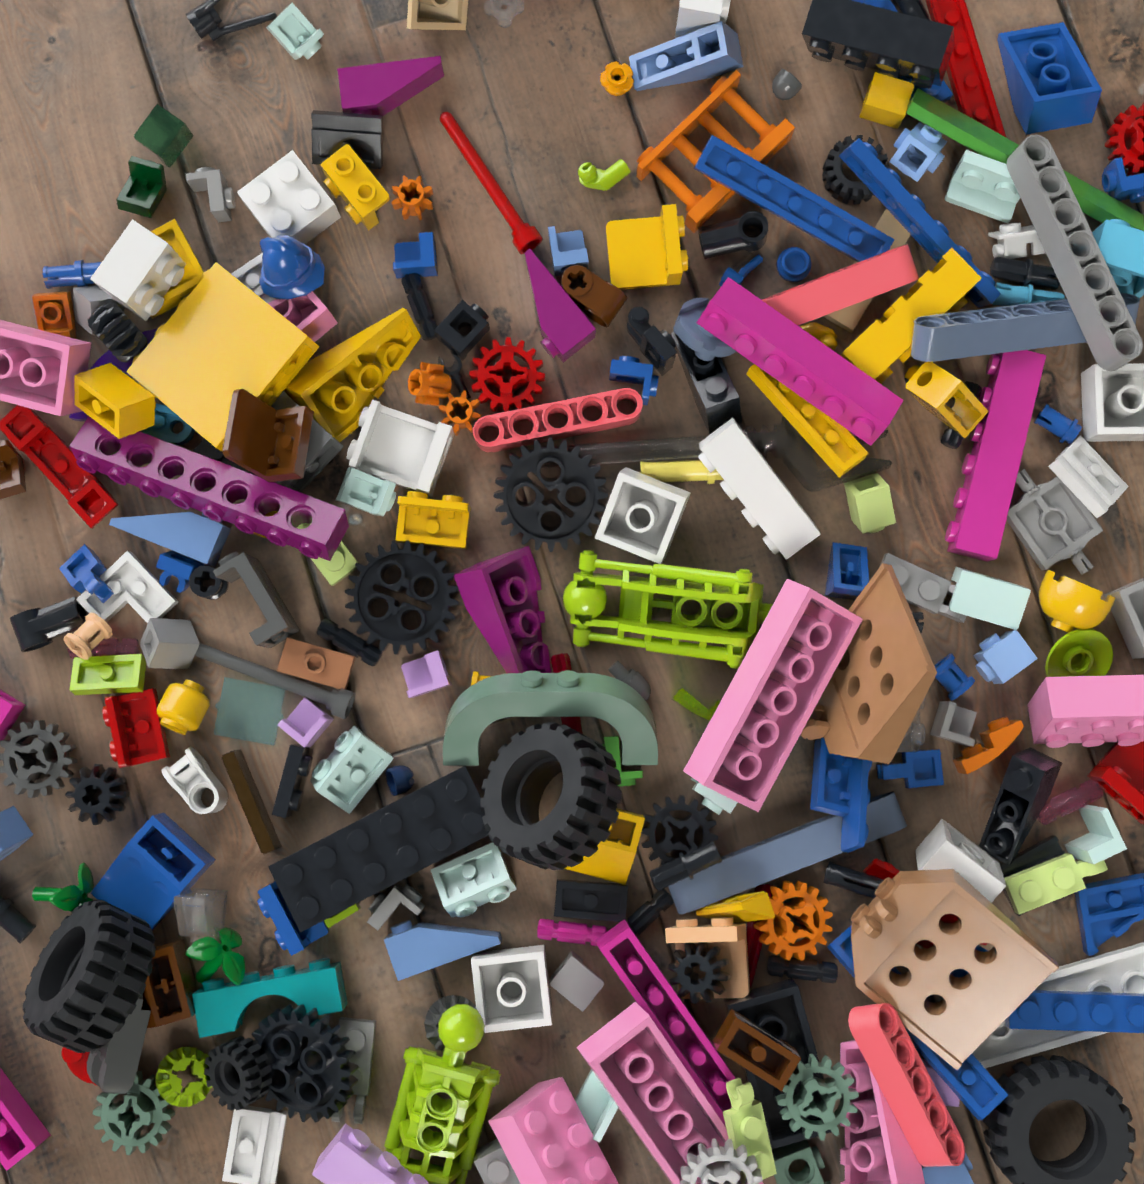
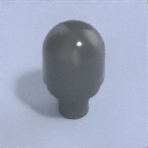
M619 661L610 666L608 671L616 679L635 689L645 701L649 699L651 694L650 685L638 671H635L633 668L628 671Z

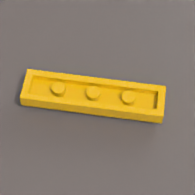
M755 364L749 368L746 373L747 376L839 478L863 461L869 454L842 425Z

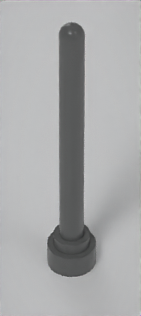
M200 643L195 654L199 658L325 704L326 709L331 710L332 715L342 719L348 717L354 704L356 695L354 692L343 688L339 691L333 689L331 692Z

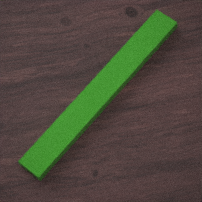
M917 88L910 100L906 111L908 115L980 155L1007 164L1008 157L1019 146L1017 143ZM1063 170L1083 213L1101 223L1106 219L1124 220L1130 224V227L1144 231L1143 214Z

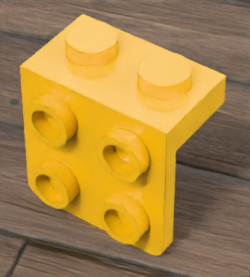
M676 204L662 205L660 217L614 220L607 223L606 239L611 284L620 290L680 285L683 271H688L687 250L680 249L679 237H685V224L683 215L677 216Z

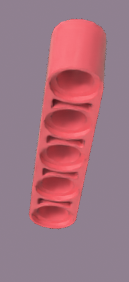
M906 244L762 299V301L796 325H801L918 280L919 275L909 245Z
M622 388L487 415L475 422L473 436L481 450L485 452H498L518 448L522 444L525 446L533 445L536 438L540 443L547 442L549 437H552L553 440L628 426L639 419L643 400L636 390ZM622 400H630L635 404L636 410L631 414H623L617 409V404ZM594 406L601 411L602 416L596 421H588L583 417L582 413L587 407ZM555 413H561L567 417L568 422L562 428H554L548 423L549 417ZM518 421H530L534 426L533 430L527 435L517 434L514 431V427ZM486 427H494L499 431V435L495 441L485 442L480 438L481 431Z
M889 1003L852 1008L848 1019L850 1031L918 1162L924 1167L961 1165L965 1158L963 1139L895 1008Z

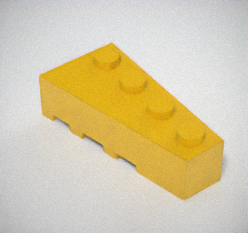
M951 248L942 256V259L932 271L928 270L921 276L905 296L902 295L886 310L883 317L871 324L840 356L882 384L893 373L889 367L899 359L904 363L911 357L915 319L921 316L959 312L968 303L964 298L965 295L982 278Z

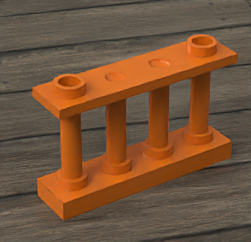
M737 70L728 78L724 75L718 79L710 90L712 94L655 148L652 146L648 147L637 160L639 164L636 177L640 181L652 171L687 206L686 211L688 213L684 224L693 233L703 226L736 192L704 175L711 182L710 187L712 189L704 197L700 194L696 196L662 161L677 148L695 166L701 152L687 137L700 124L711 135L764 165L791 140L795 127L786 118L778 126L774 123L769 125L735 91L738 88L741 77ZM724 101L760 135L759 140L761 142L753 150L750 147L744 148L711 115Z

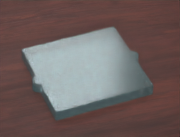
M224 677L220 702L215 705L218 713L213 734L275 745L279 727L278 723L284 719V715L281 712L286 690L276 686Z

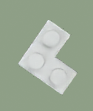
M126 551L100 576L114 592L105 603H102L96 594L93 593L91 595L87 590L76 599L88 613H95L106 622L114 617L127 603L148 623L150 618H163L179 602L164 586L159 584V580L130 551Z

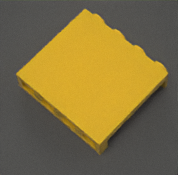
M216 262L211 269L206 270L202 274L199 283L193 291L179 302L175 313L165 324L157 329L152 341L133 359L132 365L126 372L215 448L223 452L233 391L245 389L271 406L317 351L319 346Z

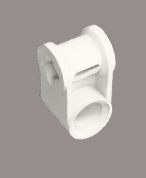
M189 747L185 750L186 755L171 767H164L161 770L162 774L195 813H217L225 807L228 793L210 770L205 759L193 747ZM206 788L211 789L214 793V802L210 807H206L201 801L202 792Z

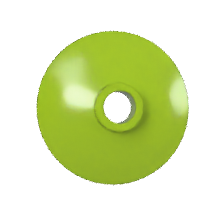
M1095 629L1071 631L1061 637L1051 648L1046 659L1047 677L1106 676L1113 661L1112 645L1104 634Z

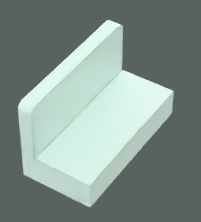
M957 566L955 567L951 580L957 583L949 604L951 611L1017 630L1019 628L1031 592L1030 589Z
M1087 804L1078 807L1089 833L1064 844L1067 852L1072 854L1074 859L1096 864L1127 849L1107 808Z
M591 1069L575 1101L593 1134V1140L600 1143L618 1106Z

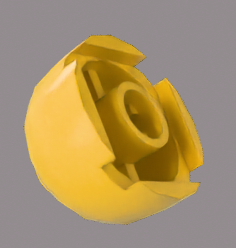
M1047 570L1039 590V604L1042 611L1053 618L1051 626L1069 633L1073 628L1091 629L1104 621L1113 606L1115 597L1107 595L1104 601L1101 599L1102 591L1066 576H1060L1059 580L1056 581L1053 579L1055 572Z

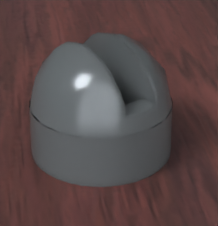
M785 69L779 71L772 83L774 95L781 100L793 98L802 88L799 80Z

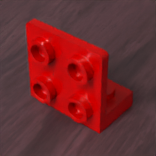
M1116 742L1090 771L1087 777L1140 824H1144V742L1132 746H1120Z

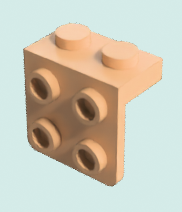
M732 917L711 918V924L698 925V919L692 918L677 919L675 926L665 928L666 943H675V950L680 949L685 952V943H694L697 947L699 942H708V952L715 946L721 949L716 957L718 961L725 958L729 960V964L722 967L721 971L729 973L731 975L730 980L720 981L725 988V992L721 995L714 993V998H744L748 996L750 984L746 923L733 924ZM700 965L693 967V972L699 974V979L706 976V972L700 970ZM680 983L677 984V985H678V991H679L680 988L682 987V985H681ZM690 992L682 998L690 999Z

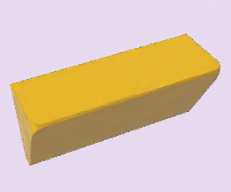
M764 891L730 896L695 910L697 916L708 919L732 917L733 923L766 920L775 917L768 893Z

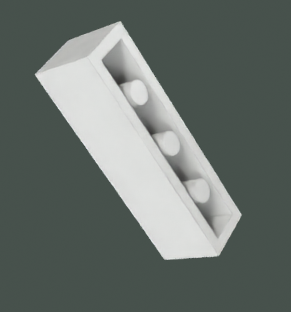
M733 417L699 443L702 451L698 456L710 473L716 469L722 476L724 481L720 483L721 487L731 500L738 497L745 508L741 510L742 514L753 528L759 524L767 535L762 539L774 555L780 551L787 560L821 535L815 523Z

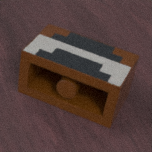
M731 1009L713 1039L717 1051L780 1091L783 1090L801 1060L794 1047Z

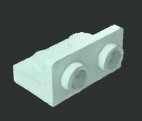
M966 150L952 174L944 199L949 203L1004 223H1009L1020 195L1005 163Z
M352 726L349 731L343 732L338 737L334 745L335 749L327 759H322L315 766L310 780L318 793L348 814L353 811L394 759L389 752L365 736L356 726Z
M493 842L430 869L443 907L451 917L469 916L477 910V907L488 902H501L508 898L511 892L517 890L515 882L509 874L500 847L494 845Z

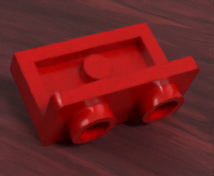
M156 688L105 698L106 706L102 709L103 719L106 726L111 728L113 741H110V753L113 761L118 762L119 768L170 758L165 728L160 724L161 718L156 712L159 705Z

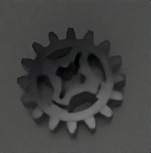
M679 795L677 803H673L670 797L666 796V806L661 808L658 804L653 803L652 806L656 813L653 816L644 814L645 820L650 824L649 827L642 828L641 833L648 835V839L641 844L643 848L652 847L653 850L648 855V858L652 861L659 857L661 859L659 866L678 858L667 855L673 849L684 850L686 853H689L707 845L709 841L718 840V836L709 831L710 828L717 825L716 821L705 819L710 810L705 807L698 811V800L695 798L688 805L685 804L684 795ZM684 810L692 814L681 819L673 818L669 812ZM660 821L664 826L663 837L656 843L655 829ZM668 821H671L674 826L680 829L685 826L687 827L684 835L689 846H686L684 842L678 839L670 840L673 832ZM701 825L702 839L700 845L697 846L694 843V833Z

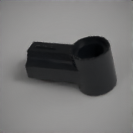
M749 211L737 219L699 227L698 234L704 259L742 250L753 252L761 249L766 242L768 234V221L762 213ZM748 226H756L760 229L761 234L758 237L750 238L744 234L743 230Z
M78 597L69 598L43 609L26 610L12 616L10 622L21 652L42 648L53 642L52 639L77 630L86 621L85 616L87 615L85 609L76 600Z

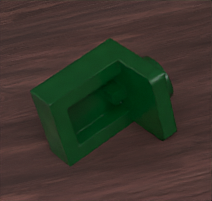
M131 156L128 161L130 176L116 199L118 209L152 218L167 191L164 166L150 160Z

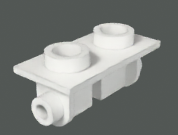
M1007 223L999 226L1000 231L988 233L989 237L995 238L998 241V244L993 245L992 248L994 258L1015 259L1027 257L1026 243H1031V255L1046 253L1033 225L1021 227V223Z

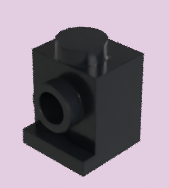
M461 300L434 331L437 339L463 361L472 348L490 330L489 323L486 321L489 316L477 304L473 303L469 306L464 300ZM470 326L472 331L467 336H463L459 333L461 327Z

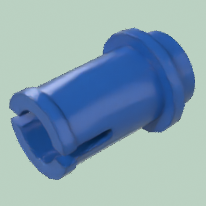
M1049 404L1043 407L1034 420L1035 424L1040 425L1059 437L1060 443L1065 441L1071 444L1082 429V426L1077 424L1078 419L1075 418L1072 421L1050 407Z

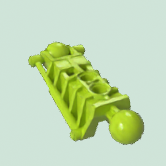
M591 550L580 552L579 569L581 572L574 573L573 581L566 586L562 597L563 606L570 615V623L576 624L573 631V644L577 647H586L590 645V641L641 647L651 652L727 662V665H730V668L735 669L740 667L759 631L760 624H763L773 604L762 603L764 585L752 582L753 573L749 569H739L736 573L656 563L653 566L597 559V554ZM596 568L623 571L622 575L593 573ZM629 572L643 573L649 575L648 578L629 576ZM603 585L621 586L618 617L601 615L607 604V592ZM654 593L673 595V600L653 599ZM687 600H696L700 603V609L694 615H685L681 611L682 604ZM723 603H731L735 606V611L729 618H721L716 614L717 608ZM652 607L672 609L671 622L651 620ZM589 626L618 628L617 635L591 632ZM624 632L643 634L644 639L624 637ZM652 636L670 638V640L652 638ZM679 640L697 641V644H696V643H689V642H681V641H679ZM707 643L724 644V647L707 645Z
M468 1004L452 1006L442 1014L438 1022L439 1037L445 1046L442 1057L437 1056L436 1051L411 1046L405 1049L403 1056L406 1067L384 1147H386V1151L397 1157L404 1168L412 1174L416 1173L423 1176L429 1184H450L456 1178V1184H465L468 1170L472 1169L493 1087L499 1085L501 1077L499 1070L492 1069L491 1066L473 1061L471 1065L464 1063L466 1052L475 1048L481 1042L485 1031V1024L480 1013ZM445 1092L451 1098L443 1099L440 1098L436 1093ZM428 1126H436L442 1131L434 1132ZM415 1149L425 1153L423 1161L409 1158L411 1150ZM431 1155L445 1157L444 1167L431 1164Z

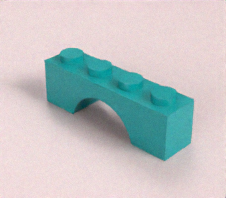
M330 958L318 959L308 962L309 968L295 970V965H285L274 968V974L261 977L259 971L245 973L243 981L238 986L232 982L225 983L224 978L202 982L203 987L192 994L199 1038L236 1031L243 1024L245 1013L250 1003L266 995L284 996L295 1002L298 1006L304 1004L306 1013L314 1007L317 1008L318 1015L343 1011L348 1002L341 961L330 963Z

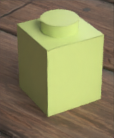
M878 473L844 483L851 520L862 534L866 532H879L885 526L896 523L889 485Z

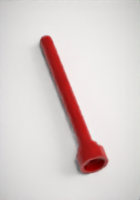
M443 112L440 115L441 124L513 230L511 233L513 237L512 243L518 252L525 254L527 250L535 249L543 240L536 227L523 222L450 112Z

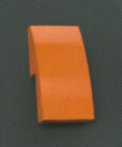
M71 291L37 293L33 295L32 299L38 329L76 339Z
M1005 716L987 724L989 729L979 733L984 747H982L981 743L974 744L973 747L968 746L961 750V757L953 760L958 773L969 774L999 756L1011 745L1024 728L1022 721H1009L1008 717Z

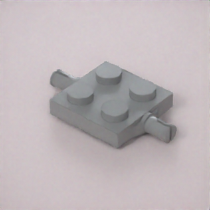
M1026 469L1018 472L1016 483L1024 494L1015 505L1009 508L1006 521L1041 571L1048 569L1059 560L1068 558L1073 562L1080 575L1091 570L1094 566L1087 559L1082 549L1090 539L1103 531L1092 513L1057 476L1047 483L1036 486L1026 472Z

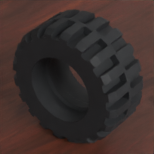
M556 722L530 726L526 728V733L520 731L512 736V742L509 745L504 744L498 751L500 755L496 761H491L488 770H490L488 779H484L482 790L485 792L484 798H480L481 811L485 813L482 819L485 829L489 831L488 834L494 845L500 847L502 852L545 870L548 868L551 870H563L567 866L574 867L584 861L583 856H592L599 850L597 845L601 841L605 842L611 834L608 830L612 822L616 823L619 812L616 811L617 804H621L622 791L618 789V785L621 784L619 770L615 769L617 766L612 754L608 753L606 747L599 742ZM560 772H563V787L560 798L553 810L540 821L539 805L542 794L549 782Z
M103 900L85 902L83 905L76 907L70 916L64 918L61 926L53 932L49 938V943L41 951L40 959L31 972V980L25 990L26 1000L23 1002L22 1010L25 1013L23 1019L30 1032L77 1053L99 1049L101 1045L107 1044L113 1038L115 1032L121 1030L125 1025L128 1015H132L136 1008L139 996L143 995L146 988L145 982L151 974L153 967L151 963L152 958L155 957V936L150 925L145 920Z
M1042 1055L1031 1057L1032 1065L1027 1066L1021 1061L1012 1066L1015 1073L1010 1077L1004 1073L1001 1075L997 1082L1001 1084V1087L1008 1096L983 1119V1122L988 1126V1129L983 1134L985 1143L991 1148L989 1153L991 1158L1012 1184H1113L1116 1179L1120 1182L1124 1180L1127 1172L1123 1170L1126 1162L1132 1163L1135 1154L1129 1148V1142L1134 1143L1136 1141L1135 1129L1127 1124L1133 1119L1130 1109L1122 1103L1123 1097L1116 1088L1108 1084L1107 1080L1074 1059L1069 1061L1063 1056L1052 1055L1050 1060H1047ZM1074 1100L1083 1107L1086 1117L1085 1134L1078 1148L1072 1154L1060 1160L1043 1161L1036 1158L1029 1146L1030 1127L1036 1115L1045 1106L1055 1101Z

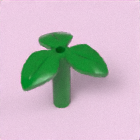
M81 863L78 869V886L69 885L64 888L35 887L32 892L33 900L50 902L64 911H73L85 902L94 901L92 898L87 897L88 893L94 889L91 870L85 863Z
M228 927L222 928L219 931L221 944L216 939L208 936L193 942L187 949L186 955L188 957L206 961L196 973V980L199 983L210 980L221 965L224 973L232 983L238 986L243 981L245 975L244 957L232 951V949L242 945L241 935L237 931Z

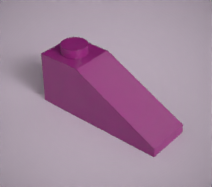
M441 56L337 68L341 105L344 113L384 116L444 77Z
M529 249L525 252V261L540 331L543 337L540 343L552 358L558 356L564 363L595 338L596 328L533 251Z

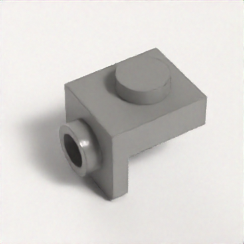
M201 167L196 169L195 173L186 174V182L194 192L208 190L210 212L218 223L232 221L231 209L236 207L235 196L232 187H228L227 180L220 169Z
M397 884L388 896L381 892L371 904L368 910L373 914L367 923L378 931L400 903L418 916L425 907L420 902L423 897L408 884L404 887Z

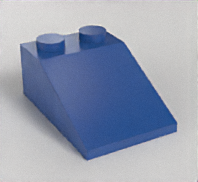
M1064 22L998 34L997 40L1013 110L1026 135L1092 123L1102 89Z

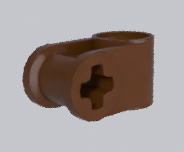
M581 265L568 267L562 275L560 286L581 311L603 327H609L628 299L625 293L615 285L604 281ZM578 279L582 280V288L577 287L575 290L570 288L571 282L575 283Z

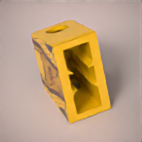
M924 362L921 367L914 365L905 374V388L926 410L963 438H966L989 412L960 379L933 362ZM953 396L955 404L950 408L946 403Z

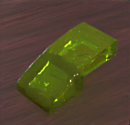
M679 688L671 698L682 708L708 721L711 720L721 702L719 699L715 700L707 709L683 688Z

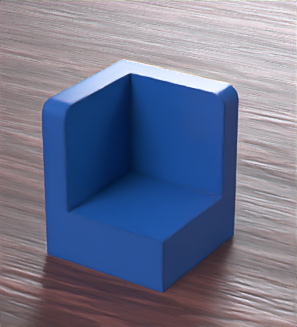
M433 232L419 233L418 242H403L394 245L395 262H393V271L397 279L412 273H417L419 277L438 276L436 241Z

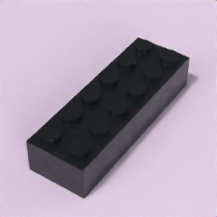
M465 766L268 866L300 933L489 835V831L485 829L482 819L485 813L481 811V796Z

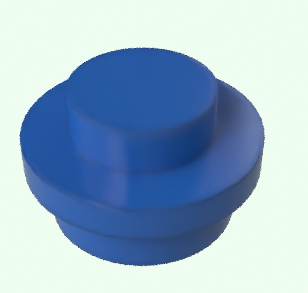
M790 247L782 251L776 263L779 275L789 282H799L806 278L812 266L809 254L799 247Z

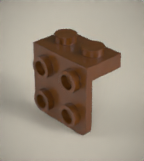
M236 389L232 393L223 444V455L268 482L302 479L314 411L306 406L276 410L245 389Z

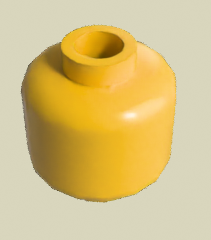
M185 679L183 684H169L156 711L157 715L161 718L160 724L169 730L186 735L187 731L197 730L210 706V700L203 694L205 688L188 679Z

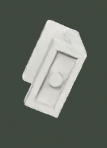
M372 400L370 407L365 406L360 415L358 425L362 429L358 440L353 439L348 448L347 459L350 460L349 466L379 479L394 482L396 485L406 489L427 493L428 496L432 497L454 437L453 427L441 422L435 424L381 405L379 401Z

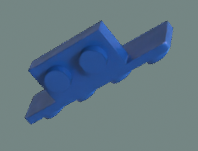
M819 738L814 743L810 810L842 817L841 851L849 853L864 847L868 837L869 828L866 823L867 806L870 801L868 775L872 761L830 754L824 738Z

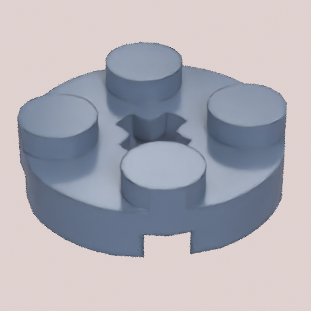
M694 298L682 305L673 327L674 333L679 336L684 344L695 351V355L699 359L704 361H711L715 357H726L737 352L696 323L707 307L709 299Z

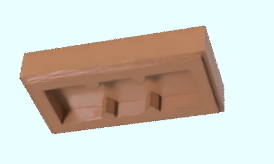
M287 637L277 671L337 689H347L356 657Z

